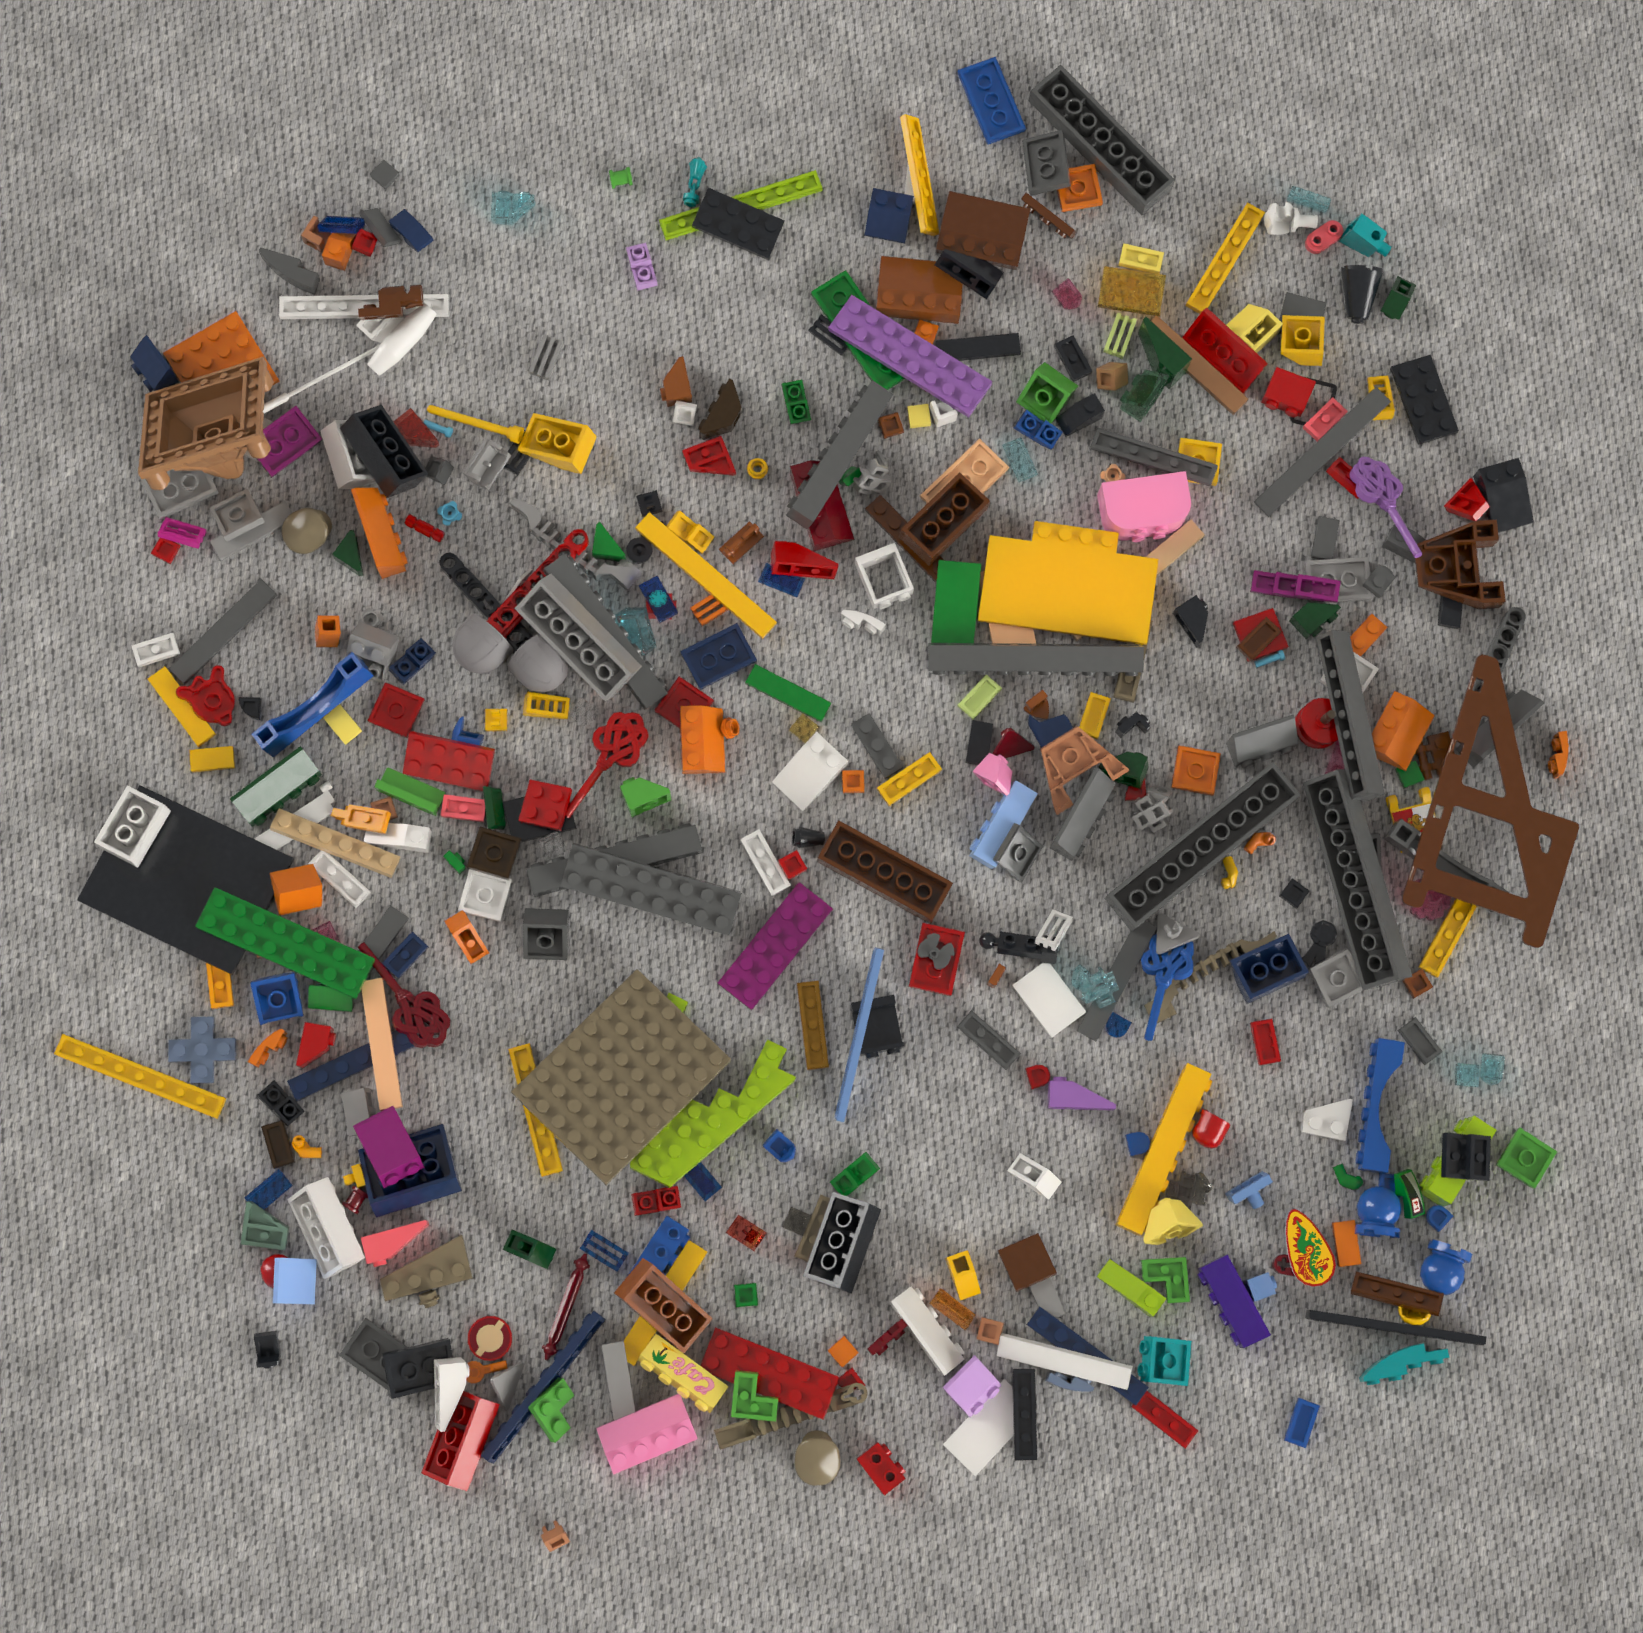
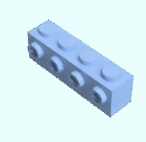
M1016 780L1011 782L1010 793L1007 796L1004 795L1001 801H997L992 807L991 813L993 815L989 821L986 820L980 829L982 834L979 839L975 838L969 848L972 852L969 856L990 869L996 868L997 863L993 861L995 854L1013 824H1021L1038 793Z

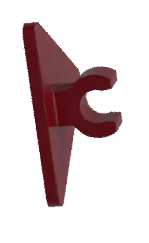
M1006 728L1001 732L1002 738L992 754L996 756L1000 754L1006 759L1035 749V746L1012 728Z

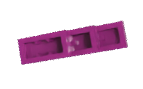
M1254 570L1250 592L1295 599L1338 602L1341 581L1303 574L1292 575Z

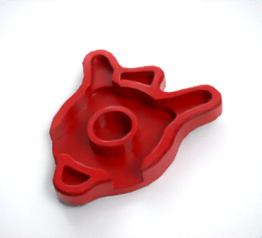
M217 665L212 668L209 680H204L202 676H196L190 686H180L176 689V696L188 702L193 712L201 720L209 723H218L221 726H228L232 723L235 697L231 688L224 681V668Z

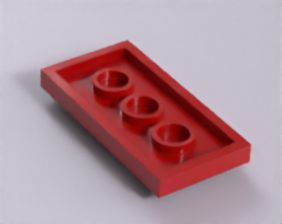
M1205 308L1182 337L1243 394L1268 365L1262 357L1208 308Z
M410 731L402 774L483 791V786L489 787L495 749Z

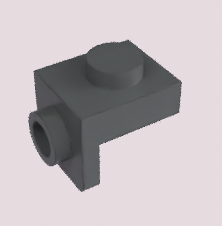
M1379 564L1362 586L1380 598L1396 577L1389 568Z

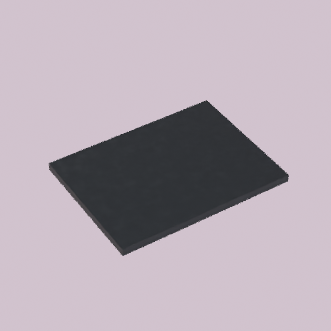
M139 785L137 791L166 805L171 811L138 868L104 850L77 901L233 975L246 950L195 927L214 887L268 910L274 898L270 873L289 869L294 858Z

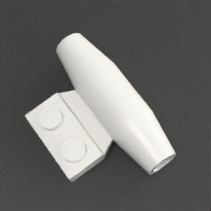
M424 303L423 306H419L405 318L360 320L356 326L372 341L381 343L367 365L379 376L399 362L420 340L437 314Z

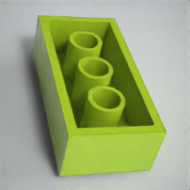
M1476 1116L1464 1118L1463 1121L1460 1119L1453 1129L1457 1134L1491 1136V1139L1497 1131ZM1441 1155V1157L1437 1156L1431 1164L1432 1172L1429 1176L1425 1175L1419 1186L1422 1187L1420 1190L1423 1196L1443 1207L1452 1204L1466 1180L1441 1178Z

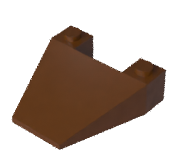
M1497 520L1474 521L1418 543L1417 545L1422 552L1420 557L1415 558L1418 587L1476 609L1500 608L1506 602L1504 582H1480L1476 549L1493 547L1499 541Z

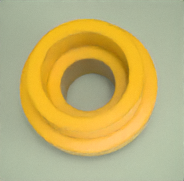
M755 458L748 463L747 472L753 479H762L768 473V465L763 459ZM759 466L762 470L755 472L754 467Z

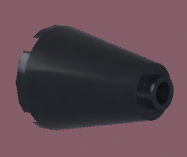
M1346 265L1344 268L1341 267L1347 318L1351 319V323L1363 324L1364 320L1369 319L1382 279V268L1372 266L1371 270L1366 268V265Z

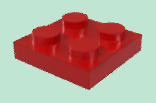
M530 779L518 821L561 831L572 789Z

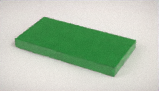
M938 560L931 643H974L981 564Z

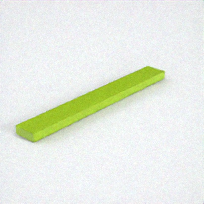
M814 170L732 196V198L759 210H764L821 192L823 188L817 171ZM699 207L660 219L659 224L665 241L698 231L692 228V224Z

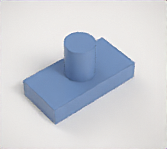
M1261 1171L1225 1194L1228 1200L1234 1204L1247 1198L1252 1209H1257L1264 1204L1258 1191L1273 1181L1269 1174Z

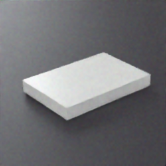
M1040 964L1012 985L1013 989L1050 1038H1053L1086 1013L1085 1009L1051 964Z

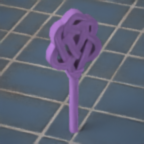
M1361 457L1349 474L1351 480L1356 484L1355 492L1357 496L1364 502L1376 503L1382 510L1388 512L1414 558L1420 557L1422 552L1396 510V499L1403 491L1402 483L1391 474L1389 467L1385 463L1375 461L1369 457Z

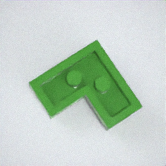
M1186 1257L1141 1260L1143 1282L1165 1281L1167 1303L1190 1302Z
M736 1370L731 1417L776 1422L779 1397L756 1395L758 1372Z
M559 1377L528 1407L549 1440L554 1443L571 1428L560 1412V1409L575 1396L564 1378Z

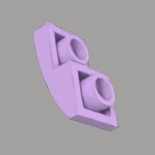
M642 243L626 247L637 291L658 286L647 244Z

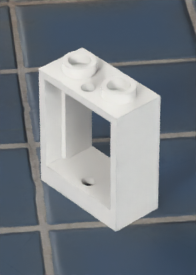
M895 543L855 558V566L873 609L878 607L880 610L885 609L891 605V602L896 600L903 602L911 598L914 588ZM892 558L905 589L877 599L864 568Z

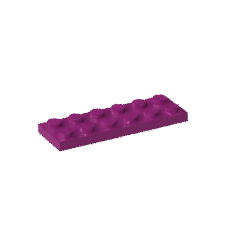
M798 882L717 984L752 1011L831 913L833 908Z

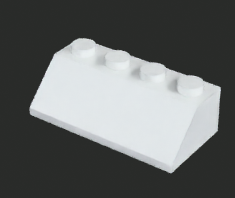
M328 1177L306 1185L287 1199L313 1257L317 1259L316 1263L324 1280L344 1271L365 1258L363 1248L355 1237L354 1228L349 1223L345 1215V1209L336 1195L335 1187Z
M910 1286L890 1301L889 1304L900 1319H903L908 1325L907 1329L939 1373L945 1376L965 1360L962 1356L965 1352L957 1342L953 1344L949 1339L951 1333L944 1324L940 1326L935 1318L938 1315L931 1306L928 1308L922 1301L925 1297L918 1288L913 1289Z

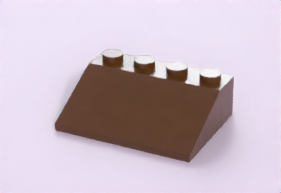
M949 191L936 253L942 254L944 249L986 260L994 266L1017 270L1030 208Z

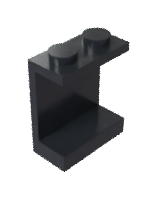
M894 995L873 998L860 1056H866V1059L879 1057L878 1053L887 1052V1055L900 1053V1049L904 1048ZM861 1001L852 1002L850 1005L854 1026H856Z

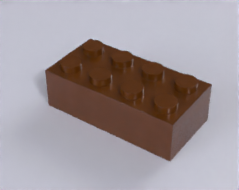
M959 472L901 528L899 538L930 566L988 509L990 500Z

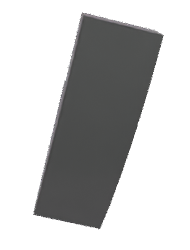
M260 247L259 253L262 259L278 276L303 291L316 294L320 282L318 272L304 269L299 258Z

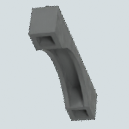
M1399 819L1395 821L1384 840L1414 859L1421 832L1404 820ZM1440 850L1436 862L1437 869L1508 892L1494 881L1474 872Z

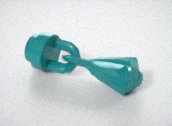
M700 157L694 158L689 162L690 179L688 185L691 190L683 195L684 205L687 207H696L700 200V196L695 194V191L700 187L702 176L707 169L705 161ZM693 179H696L697 183L692 185Z

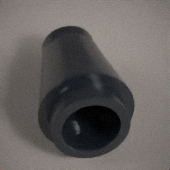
M803 827L793 829V846L804 848L824 845V832Z

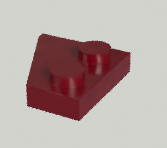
M899 1319L871 1344L867 1350L872 1356L876 1353L880 1356L889 1348L887 1345L892 1339L897 1341L906 1333L903 1329L908 1325L903 1319Z

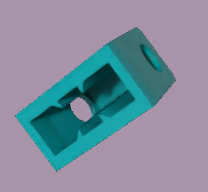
M1362 213L1348 224L1339 240L1340 243L1367 257H1370L1375 252L1386 257L1392 248L1391 245L1383 241L1387 235L1386 230Z

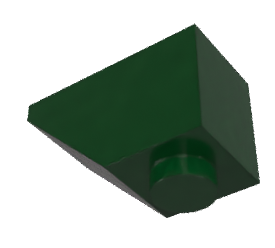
M1397 276L1380 311L1390 319L1399 320L1412 297L1416 285Z
M1128 751L1116 756L1115 758L1123 763L1129 771L1113 782L1141 789L1149 768L1148 756H1144L1139 752L1132 753ZM1100 763L1099 769L1110 778L1104 766Z
M513 1229L503 1248L504 1251L547 1270L557 1250Z

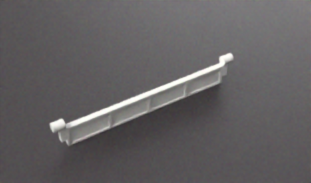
M329 781L319 786L323 792L322 795L293 814L317 824L330 816L333 809L331 804L336 801L329 793V790L333 788ZM270 829L255 838V840L276 850L293 840Z

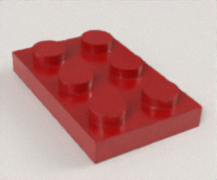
M922 923L908 987L952 996L965 932ZM932 933L940 935L938 945L936 946L939 950L948 943H951L954 947V955L951 956L948 965L942 970H936L933 960L929 957L921 958L917 953L920 943L928 939L927 935Z

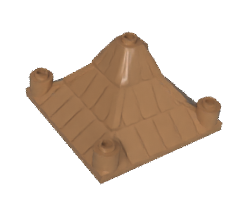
M264 356L145 394L138 474L141 479H146L151 489H165L170 482V477L166 471L172 469L174 471L202 470L204 473L216 477L236 479L244 471V454L247 450L253 458L261 459L268 455L271 446L263 433L265 392L272 388L274 381L267 370V362Z

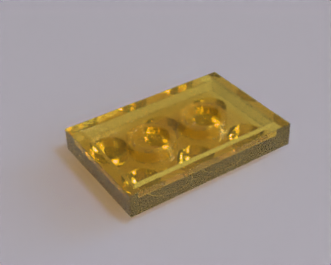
M1104 266L1098 308L1160 316L1166 275Z

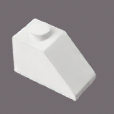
M1021 1153L1007 1170L1048 1200L1061 1184V1181L1050 1170Z

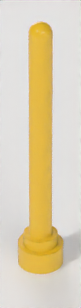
M429 405L427 407L428 413L505 435L510 439V442L520 444L524 435L523 427L514 425L508 428L437 406Z

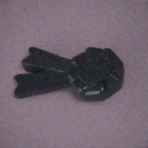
M642 535L641 537L631 539L626 547L629 559L637 564L648 561L653 552L652 543Z
M1325 920L1313 924L1310 931L1313 944L1302 958L1308 967L1312 965L1314 958V965L1325 960L1326 947L1332 945L1337 937V930L1334 924Z

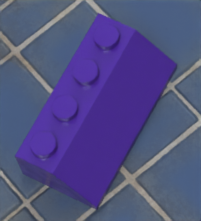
M1228 1255L1220 1256L1198 1268L1200 1272L1197 1274L1198 1279L1203 1286L1207 1285L1210 1291L1208 1297L1213 1306L1217 1305L1220 1309V1320L1224 1326H1229L1232 1332L1229 1335L1235 1346L1239 1345L1240 1348H1245L1271 1336Z

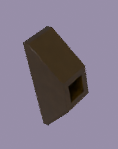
M730 378L726 384L723 383L718 391L720 396L716 402L713 401L708 409L710 414L707 419L703 418L699 424L698 430L700 438L703 440L732 432L742 414L740 400L734 382Z

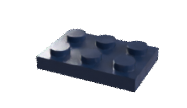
M738 623L680 651L699 690L757 662Z

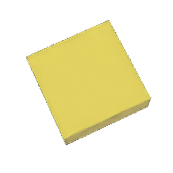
M928 404L907 406L910 428L931 426Z

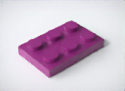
M294 406L263 429L271 449L266 457L256 459L272 478L319 444L323 439L299 408Z

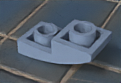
M1055 1372V1374L1049 1373L1045 1381L1055 1386L1072 1391L1090 1392L1095 1388L1090 1385L1091 1380L1073 1376L1068 1383L1066 1382L1068 1377L1059 1372Z

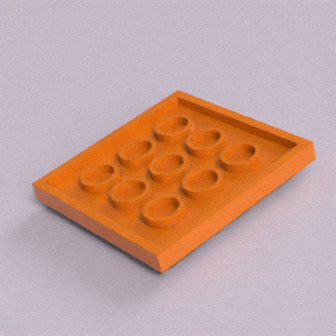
M237 311L163 352L181 383L264 356ZM266 360L267 370L274 381L273 385L280 381Z

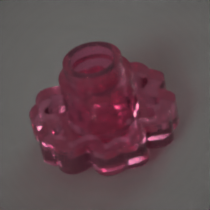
M1429 890L1424 904L1419 908L1411 907L1410 913L1419 920L1425 917L1429 921L1441 918L1444 915V910L1450 907L1451 897Z

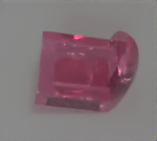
M1069 278L1051 291L1066 310L1076 309L1082 302V295Z

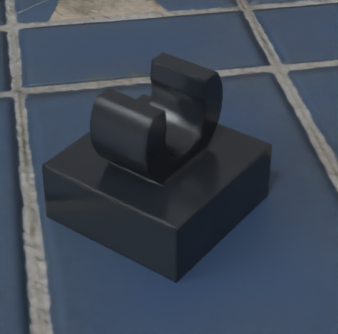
M657 490L636 496L642 517H645L649 512L652 515L663 512Z

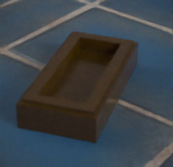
M280 1120L261 1126L273 1169L296 1163L285 1124Z

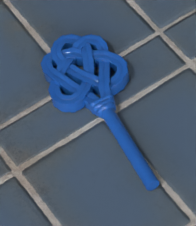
M1156 934L1152 936L1149 942L1150 950L1145 952L1141 958L1143 971L1148 975L1155 976L1157 987L1144 1036L1145 1040H1153L1165 989L1172 984L1173 979L1183 980L1190 977L1193 973V941L1162 954H1157Z

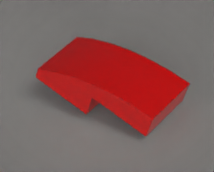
M678 1186L631 1194L635 1216L681 1208Z

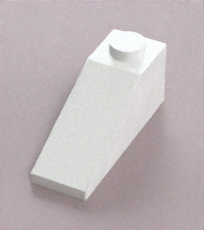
M388 823L386 834L366 831L364 842L371 845L428 853L432 831L428 827Z
M461 1357L434 1360L435 1427L440 1432H445L465 1389L466 1377H469V1365Z

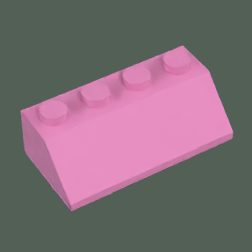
M679 1394L596 1428L613 1475L698 1439L682 1397Z

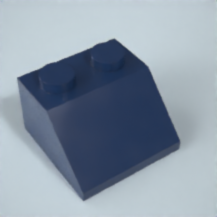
M873 188L864 236L905 244L914 196Z
M147 335L143 337L130 358L134 362L131 367L138 376L142 374L146 379L143 383L147 389L152 392L153 390H160L178 383L179 381L171 367Z

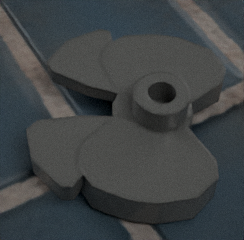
M932 933L927 935L928 939L920 943L917 953L921 958L929 957L933 960L934 968L942 970L948 965L951 956L954 955V947L951 943H948L939 950L936 946L938 945L940 935Z

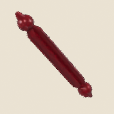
M585 1253L581 1258L573 1262L576 1269L570 1276L548 1336L549 1343L542 1346L545 1360L547 1361L558 1352L556 1345L561 1340L583 1281V1271L590 1268L587 1254Z

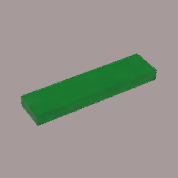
M756 664L745 682L746 685L819 722L823 721L831 705V702Z

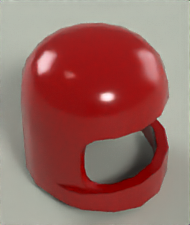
M1202 1108L1199 1113L1201 1117L1196 1126L1193 1127L1192 1136L1198 1144L1206 1148H1217L1222 1143L1231 1125Z

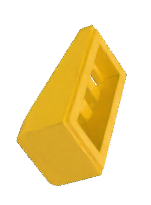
M1389 376L1367 377L1369 393L1374 389V385L1384 384L1385 387H1378V389L1385 393L1384 395L1391 401L1373 420L1393 419L1395 408Z
M528 691L525 694L523 715L568 719L570 698ZM532 700H536L535 709L531 708ZM541 701H544V710H540ZM550 701L553 702V710H552V712L549 711V702H550ZM558 702H562L561 713L557 712Z

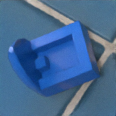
M462 716L453 729L451 740L481 746L484 735L464 731V716Z
M778 1129L763 1143V1147L780 1162L786 1163L795 1157V1144Z

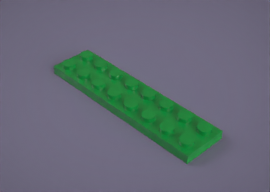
M215 887L195 926L199 930L354 999H357L375 961V958Z

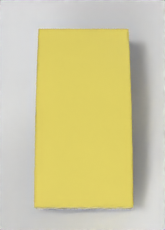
M341 704L323 717L345 745L362 732Z

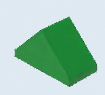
M598 522L595 529L592 556L595 559L617 562L623 558L626 560L625 553L601 522Z

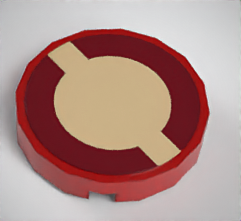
M485 1316L478 1319L468 1332L469 1348L476 1357L484 1361H495L502 1358L509 1352L512 1345L510 1326L503 1319L496 1316Z

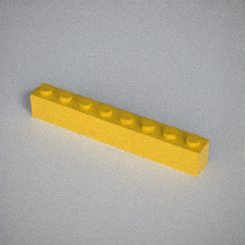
M1189 1063L1184 1065L1150 1143V1147L1146 1152L1116 1221V1226L1138 1236H1141L1143 1232L1145 1233L1151 1209L1159 1205V1200L1157 1199L1160 1192L1164 1193L1169 1184V1181L1166 1180L1169 1171L1173 1173L1178 1163L1175 1160L1178 1152H1182L1185 1147L1186 1132L1190 1133L1194 1126L1195 1120L1192 1118L1195 1111L1199 1113L1204 1100H1201V1097L1211 1087V1073Z

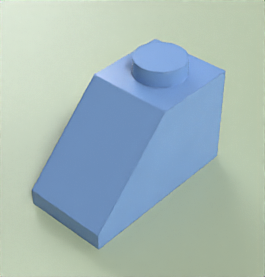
M1269 1272L1242 1280L1253 1302L1276 1294L1277 1284L1273 1275L1270 1276Z

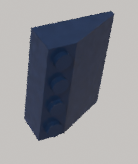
M443 1124L408 1134L424 1168L385 1188L381 1184L364 1149L358 1150L369 1203L376 1218L462 1191Z

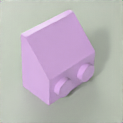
M974 1355L943 1386V1389L971 1417L983 1409V1404L989 1398L992 1399L998 1394L1001 1384Z

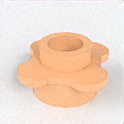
M1111 464L1106 471L1101 472L1100 478L1106 482L1125 480V474L1122 473L1116 464Z

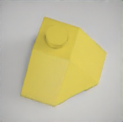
M1164 1198L1158 1202L1159 1205L1151 1209L1143 1240L1145 1244L1160 1245L1166 1243V1239L1186 1237L1202 1227L1203 1224L1181 1200Z

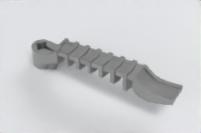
M512 499L509 502L512 505L511 509L527 519L530 524L531 534L538 541L544 542L548 548L554 550L564 543L563 540L560 543L557 542L562 535L558 530H555L550 537L547 535L554 527V523L550 520L539 530L542 526V518L537 508L516 499ZM562 551L560 554H566L567 557H569L571 553L568 551ZM585 551L579 556L576 555L575 562L578 565L577 568L583 569L587 575L590 574L596 581L599 579H613L625 590H629L642 575L638 568L624 558L616 566L603 563L600 567L597 565L598 560L594 557L589 563L585 561L589 556Z

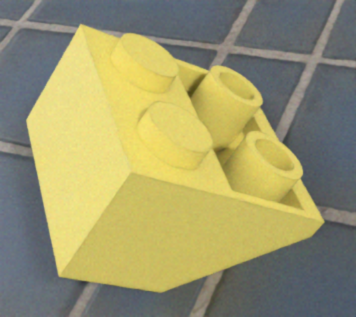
M1248 304L1227 324L1256 353L1279 333L1283 325L1268 309Z

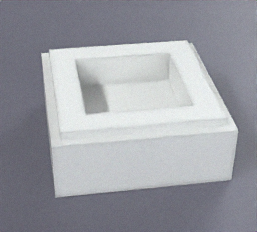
M676 400L673 422L694 426L697 404Z

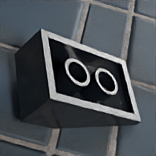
M1519 458L1478 469L1473 478L1489 505V508L1485 511L1488 520H1497L1498 533L1534 523L1526 477Z

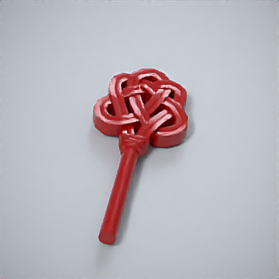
M616 712L608 719L607 725L598 727L593 733V746L601 754L598 756L596 768L569 803L566 818L569 819L603 771H607L614 763L621 767H632L637 763L640 757V749L648 739V731L644 727L643 718L640 714ZM622 732H626L627 736L621 739ZM615 733L613 743L610 744L611 734ZM601 735H604L603 744L599 740ZM613 752V755L607 759L608 753ZM632 754L630 759H623Z

